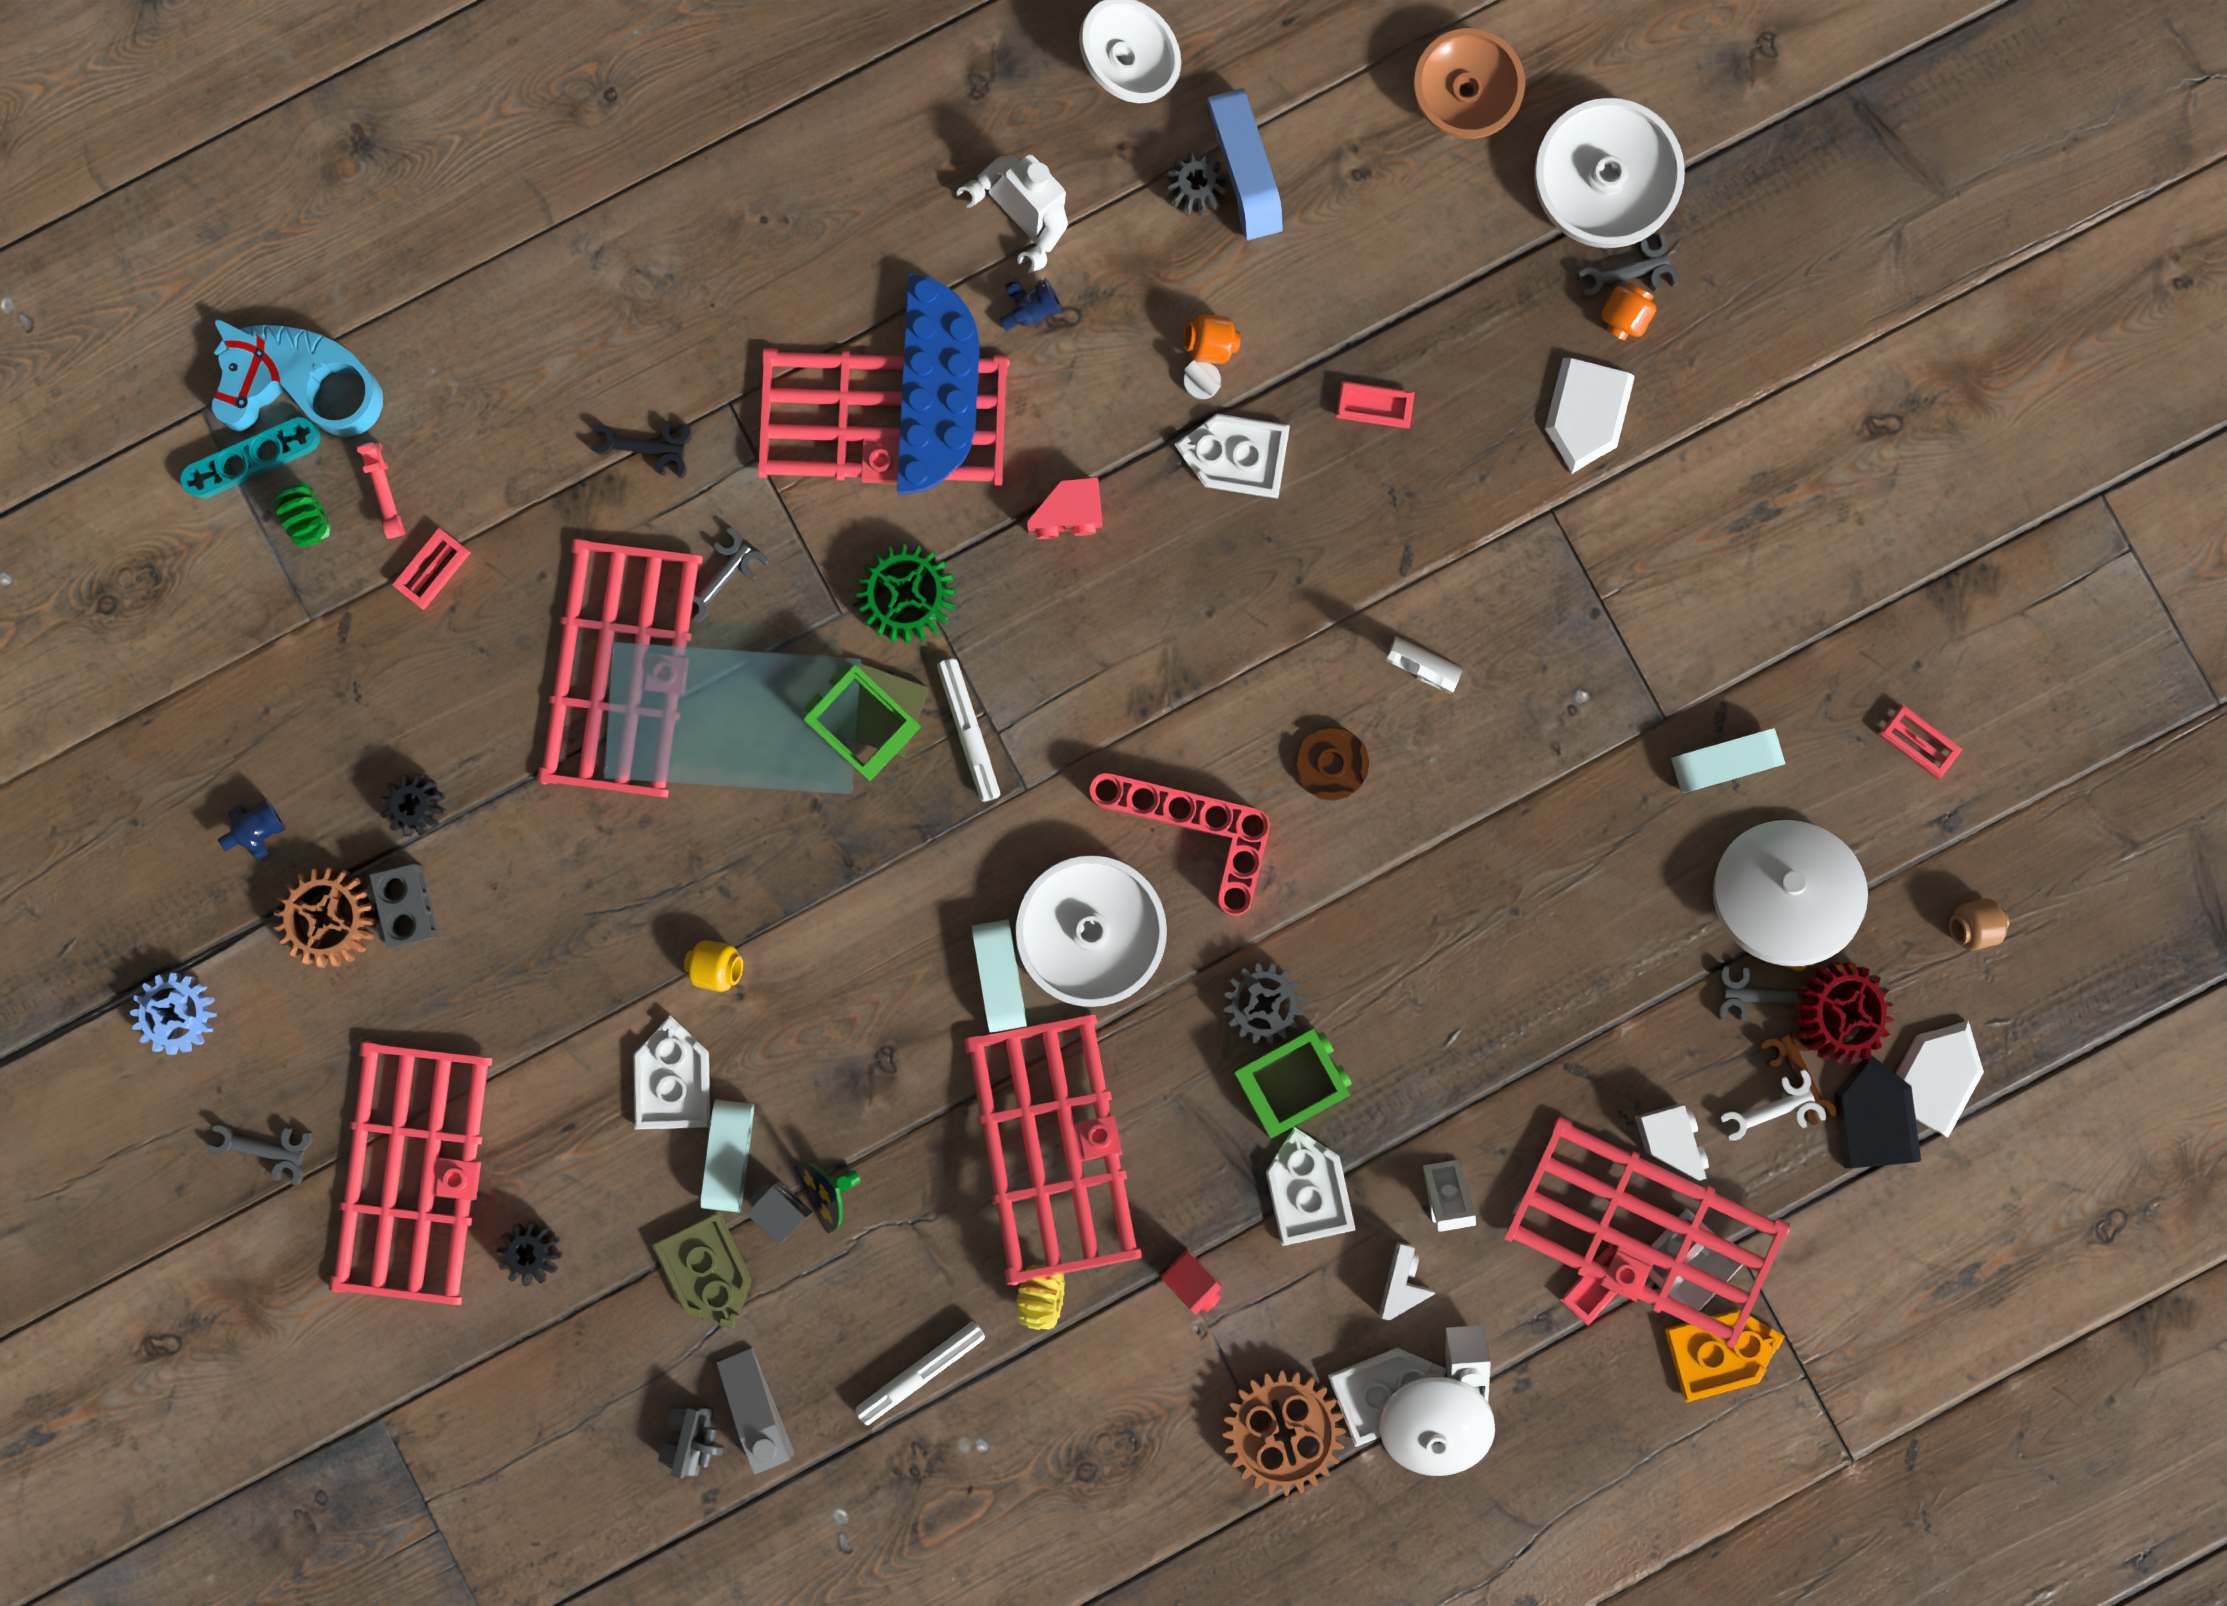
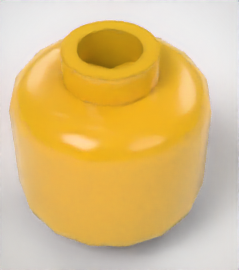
M703 940L686 954L684 969L688 972L690 982L695 987L724 992L739 982L743 971V960L738 955L734 946L711 940Z

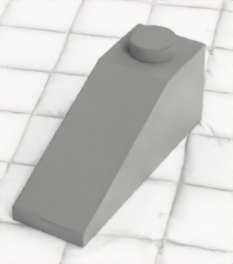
M753 1348L718 1361L717 1366L739 1438L754 1475L789 1461L795 1452Z

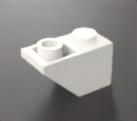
M1675 1104L1635 1116L1646 1153L1699 1181L1707 1179L1704 1169L1709 1168V1164L1703 1147H1697L1693 1133L1698 1131V1127L1692 1110L1686 1111L1685 1105Z
M1484 1325L1446 1328L1445 1357L1447 1378L1468 1384L1477 1390L1488 1402L1490 1357Z

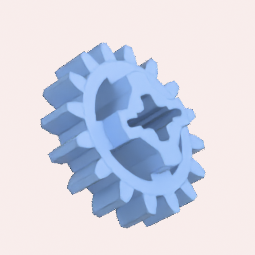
M170 973L169 980L165 975L155 976L156 986L152 983H144L142 987L146 992L145 996L135 995L133 998L140 1004V1007L130 1011V1015L139 1017V1022L135 1023L132 1029L144 1031L139 1041L141 1043L154 1041L152 1051L161 1052L165 1047L167 1055L177 1054L178 1046L183 1053L192 1051L191 1042L196 1045L203 1044L205 1041L201 1033L212 1032L214 1029L211 1025L207 1024L208 1018L217 1017L216 1012L208 1011V1005L215 1001L214 997L204 998L202 995L206 991L207 986L199 984L194 987L195 977L185 976L181 982L180 973ZM175 988L174 992H170L168 998H157L162 992ZM192 1001L194 1002L196 1007V1014L192 1006ZM175 1007L174 1012L184 1020H173V1015L164 1008ZM151 1014H152V1017H153L155 1026H154L153 1023H152ZM179 1029L190 1030L184 1036L172 1039L173 1036L177 1035Z

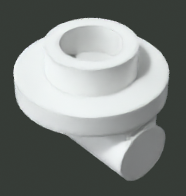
M1193 360L1184 370L1186 372L1184 375L1185 389L1194 398L1208 399L1214 396L1221 387L1220 373L1210 363Z

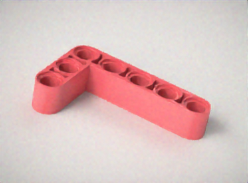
M1110 773L1100 774L1093 779L1090 785V796L1095 805L1102 809L1230 839L1231 842L1217 903L1223 913L1229 916L1241 915L1250 908L1270 827L1268 817L1263 811ZM1110 781L1117 787L1118 792L1113 800L1102 801L1097 797L1096 788L1101 782ZM1139 790L1149 791L1154 798L1153 805L1147 810H1139L1133 805L1132 797ZM1175 799H1183L1189 804L1190 813L1183 819H1176L1168 810L1169 804ZM1213 807L1222 809L1226 815L1225 824L1219 828L1209 826L1205 820L1206 811ZM1249 816L1257 817L1262 823L1261 833L1255 837L1246 835L1242 830L1243 819ZM1240 852L1250 854L1254 861V866L1250 872L1240 873L1234 868L1233 858L1236 854ZM1233 888L1242 891L1245 896V903L1241 909L1232 910L1227 907L1224 902V895L1228 890Z

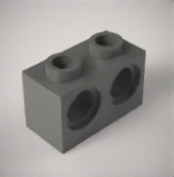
M411 864L370 875L372 884L367 887L368 896L371 904L377 906L380 921L376 922V929L382 943L386 942L387 948L397 949L440 938L422 865ZM400 879L404 884V893L399 899L395 900L389 893V887L394 880ZM405 915H408L413 921V929L407 936H403L398 930V922Z
M780 1181L773 1186L769 1182L763 1185L749 1199L748 1202L753 1207L746 1214L774 1242L781 1245L803 1224L813 1211Z

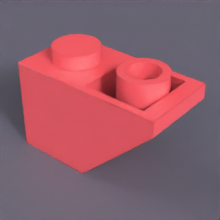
M1098 477L1060 481L1027 521L1029 535L1036 534L1037 539H1052L1059 537L1058 532L1073 530L1075 536L1095 534V528H1103Z
M1188 1248L1161 1275L1162 1280L1195 1315L1201 1309L1207 1313L1222 1297L1219 1291L1222 1288L1220 1280Z

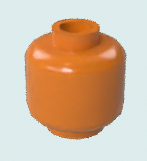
M1628 282L1625 287H1615L1601 311V318L1609 324L1605 331L1624 341L1628 335L1633 337L1642 336L1656 313V305L1652 302L1654 296Z
M1198 314L1192 322L1186 324L1183 346L1184 350L1189 351L1191 358L1196 362L1225 364L1230 359L1232 353L1238 352L1241 336L1239 331H1235L1234 323L1229 317Z

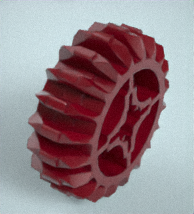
M1833 962L1828 965V968L1818 967L1815 969L1816 976L1812 975L1804 978L1808 988H1799L1796 991L1802 997V1002H1796L1792 1005L1796 1010H1800V1017H1796L1793 1022L1803 1026V1029L1797 1036L1801 1039L1809 1038L1805 1048L1810 1051H1817V1057L1820 1059L1828 1060L1830 1058L1832 1063L1842 1064L1843 1062L1857 1063L1859 1058L1868 1059L1872 1057L1871 1050L1883 1048L1879 1037L1887 1038L1891 1035L1884 1028L1885 1023H1892L1894 1021L1892 1017L1887 1016L1886 1009H1890L1894 1004L1884 1001L1885 995L1890 990L1886 989V987H1878L1881 977L1869 975L1870 969L1865 966L1857 967L1853 962H1844V964ZM1839 983H1845L1843 990L1838 991L1835 998L1826 997L1833 987ZM1852 1028H1860L1851 1040L1841 1043L1844 1035H1848Z

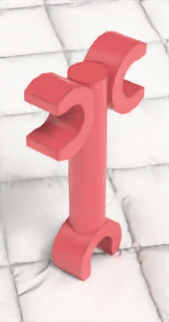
M380 442L362 444L357 446V451L363 457V471L370 473L383 516L382 522L386 538L392 539L406 535L403 522L397 514L384 471L388 469V464L382 457V444Z

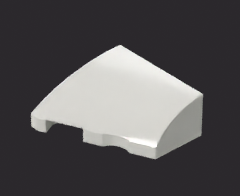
M1397 636L1394 637L1385 661L1417 675L1416 679L1448 694L1454 692L1462 673V667Z

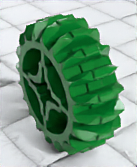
M902 543L900 546L901 555H895L892 546L886 547V552L890 558L883 560L879 553H875L873 558L878 566L874 568L867 563L863 566V569L871 577L870 579L858 577L857 583L867 587V590L856 592L855 597L858 600L868 601L858 607L860 614L872 612L865 620V624L871 627L880 622L876 629L877 636L882 637L890 629V642L896 643L899 633H903L904 642L908 645L912 642L911 633L917 632L919 640L924 642L926 641V636L923 629L929 627L930 631L937 635L939 630L933 622L936 619L943 624L949 622L948 617L941 613L942 609L954 611V603L945 600V597L956 596L957 591L952 587H944V585L954 581V577L951 573L940 576V573L946 569L947 564L945 561H940L933 566L932 564L936 558L934 551H930L923 559L921 558L923 554L921 545H916L913 555H909L908 545ZM898 566H917L915 571L912 570L903 579H897L886 574ZM927 573L932 576L936 583L937 594L934 605L929 603L920 594V588L924 582L923 578ZM879 583L892 593V600L888 605L889 609L885 615L879 611L876 602V591ZM907 585H913L911 591L917 601L912 599L908 602L906 599V602H899L901 597L894 586L899 589L904 586L906 589ZM908 609H916L926 614L923 618L911 623L895 622L896 618L900 617Z

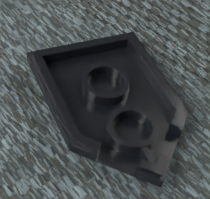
M1873 1055L1868 1059H1862L1834 1093L1844 1168L1921 1162L1912 1086Z

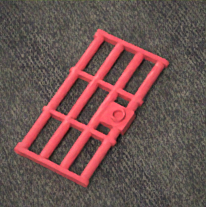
M764 348L762 353L763 386L759 478H767L768 475L837 477V481H845V477L861 478L863 483L897 484L900 428L848 426V405L901 406L902 392L849 390L850 369L903 371L904 356L850 354V350H842V354L779 352L778 348ZM1008 355L979 358V373H998V394H978L977 409H997L996 430H975L972 445H996L995 467L960 466L944 480L995 482V485H1002L1006 375L1010 364ZM773 367L841 369L840 390L772 388ZM771 403L840 405L839 426L770 424ZM769 439L838 441L837 462L768 460ZM847 441H863L862 463L846 462Z
M581 538L572 539L570 552L574 554L565 617L560 619V625H563L553 696H549L548 703L552 705L542 768L538 767L537 781L543 785L558 783L668 798L669 790H665L675 721H679L680 713L677 712L679 696L685 695L689 659L685 658L687 641L691 642L692 634L688 633L698 565H702L703 557L596 543ZM589 551L611 554L601 621L580 619ZM626 556L647 558L637 626L616 624ZM662 560L683 563L673 631L652 628ZM578 627L599 630L589 700L568 698ZM614 632L636 635L626 705L604 703ZM650 638L672 639L670 656L648 653ZM643 691L663 693L662 710L640 707ZM567 706L588 709L578 778L556 775ZM603 711L624 714L614 783L593 780ZM639 716L661 718L651 787L629 785Z
M1096 1015L985 1036H971L963 1040L965 1052L967 1055H970L981 1115L977 1117L978 1125L983 1126L995 1196L991 1197L992 1204L997 1205L1008 1269L1004 1270L1007 1285L1014 1286L1027 1280L1142 1258L1141 1249L1136 1248L1124 1185L1127 1175L1126 1171H1122L1119 1155H1123L1116 1117L1115 1115L1111 1116L1109 1101L1112 1100L1111 1092L1106 1091L1094 1025L1097 1024ZM1079 1028L1092 1094L1069 1098L1057 1032ZM1043 1035L1055 1101L1032 1105L1020 1039ZM1006 1042L1018 1109L995 1113L984 1046ZM1094 1104L1096 1119L1074 1123L1071 1108ZM1057 1111L1069 1181L1047 1185L1035 1115ZM1020 1118L1032 1188L1010 1192L997 1123ZM1104 1158L1107 1174L1084 1178L1082 1162ZM1109 1183L1122 1252L1099 1256L1086 1187ZM1072 1191L1084 1260L1062 1264L1049 1195ZM1034 1198L1046 1267L1024 1271L1012 1202Z
M366 1040L360 1043L359 1056H362L355 1118L354 1121H350L349 1129H353L344 1202H340L339 1210L343 1211L335 1273L330 1275L329 1290L336 1293L355 1292L461 1305L462 1296H459L467 1227L472 1225V1217H469L471 1200L477 1199L481 1162L476 1161L478 1144H482L483 1138L479 1136L487 1069L488 1066H492L493 1058L388 1046ZM378 1053L400 1055L391 1125L369 1123ZM415 1057L436 1059L427 1130L406 1127ZM451 1061L473 1064L464 1134L442 1132ZM368 1131L389 1134L380 1206L359 1203ZM405 1136L426 1138L417 1210L396 1208ZM441 1140L463 1143L461 1159L439 1157ZM434 1196L456 1198L454 1215L432 1212ZM358 1212L379 1215L370 1285L349 1282ZM394 1217L416 1219L407 1289L385 1287ZM431 1221L452 1224L444 1294L422 1291Z
M1559 1116L1554 1122L1553 1134L1504 1239L1512 1242L1514 1239L1577 1269V1274L1585 1277L1587 1274L1602 1281L1601 1286L1634 1302L1637 1299L1652 1305V1310L1658 1313L1663 1310L1727 1341L1726 1345L1734 1348L1780 1245L1790 1231V1224L1779 1218H1776L1774 1221L1714 1193L1715 1188L1708 1186L1706 1189L1640 1158V1153L1634 1150L1632 1153H1629L1572 1126V1121ZM1559 1138L1567 1139L1624 1166L1625 1169L1616 1188L1552 1158L1551 1155ZM1544 1171L1610 1201L1601 1222L1536 1192L1535 1190ZM1632 1172H1637L1700 1202L1691 1223L1624 1192ZM1528 1205L1593 1235L1594 1237L1585 1256L1520 1226ZM1617 1205L1684 1236L1676 1257L1608 1226ZM1708 1206L1772 1236L1773 1240L1765 1258L1700 1228L1699 1226ZM1601 1240L1617 1247L1608 1267L1593 1261ZM1692 1241L1758 1271L1750 1291H1744L1683 1262ZM1653 1264L1669 1271L1660 1292L1644 1285ZM1680 1276L1743 1306L1734 1327L1669 1297L1668 1294L1676 1277Z

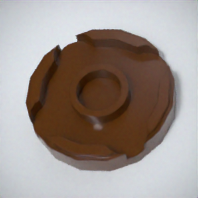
M1329 726L1316 729L1304 738L1296 751L1294 767L1297 779L1306 792L1318 799L1336 801L1347 798L1360 789L1368 775L1369 758L1365 745L1356 735L1345 728Z

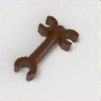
M1802 1024L1794 1025L1789 1034L1783 1035L1778 1039H1764L1758 1044L1759 1049H1765L1772 1045L1777 1051L1775 1058L1766 1062L1768 1067H1777L1785 1061V1058L1787 1059L1799 1087L1802 1086L1804 1081L1800 1071L1805 1069L1809 1073L1799 1050L1810 1051L1805 1048L1807 1043H1801L1799 1036H1797L1803 1029ZM1811 1077L1810 1090L1815 1103L1824 1107L1829 1117L1836 1116L1834 1105L1830 1101L1821 1098ZM1807 1110L1805 1112L1806 1120L1811 1125L1818 1124L1815 1110Z

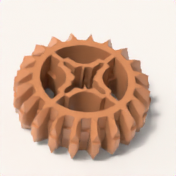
M327 867L324 875L320 868H312L310 878L305 873L298 874L297 880L300 887L294 883H287L285 887L291 893V896L279 895L277 898L280 903L285 904V909L275 910L274 916L283 917L284 923L275 925L274 929L277 932L286 931L287 935L281 938L280 944L287 946L294 943L289 951V955L297 957L302 954V964L310 965L315 959L317 968H325L328 960L332 967H340L341 956L347 962L354 961L352 948L358 952L366 950L365 945L360 940L361 938L368 940L374 938V934L367 931L366 927L367 925H376L378 921L375 918H368V912L377 909V906L371 903L365 904L364 902L369 898L368 890L365 889L357 892L362 886L363 881L360 878H355L349 882L350 872L342 870L337 876L334 867ZM323 887H332L329 895H324L321 902L317 905L304 902L312 892ZM343 894L351 904L353 921L346 918L343 914L342 907L345 901L342 899ZM312 911L327 912V915L332 917V920L340 924L324 923L325 920ZM299 914L303 915L309 922V931L307 933V936L310 937L309 940L306 939L301 930ZM338 930L348 933L339 944L327 949L320 948L322 941L327 940L333 931Z

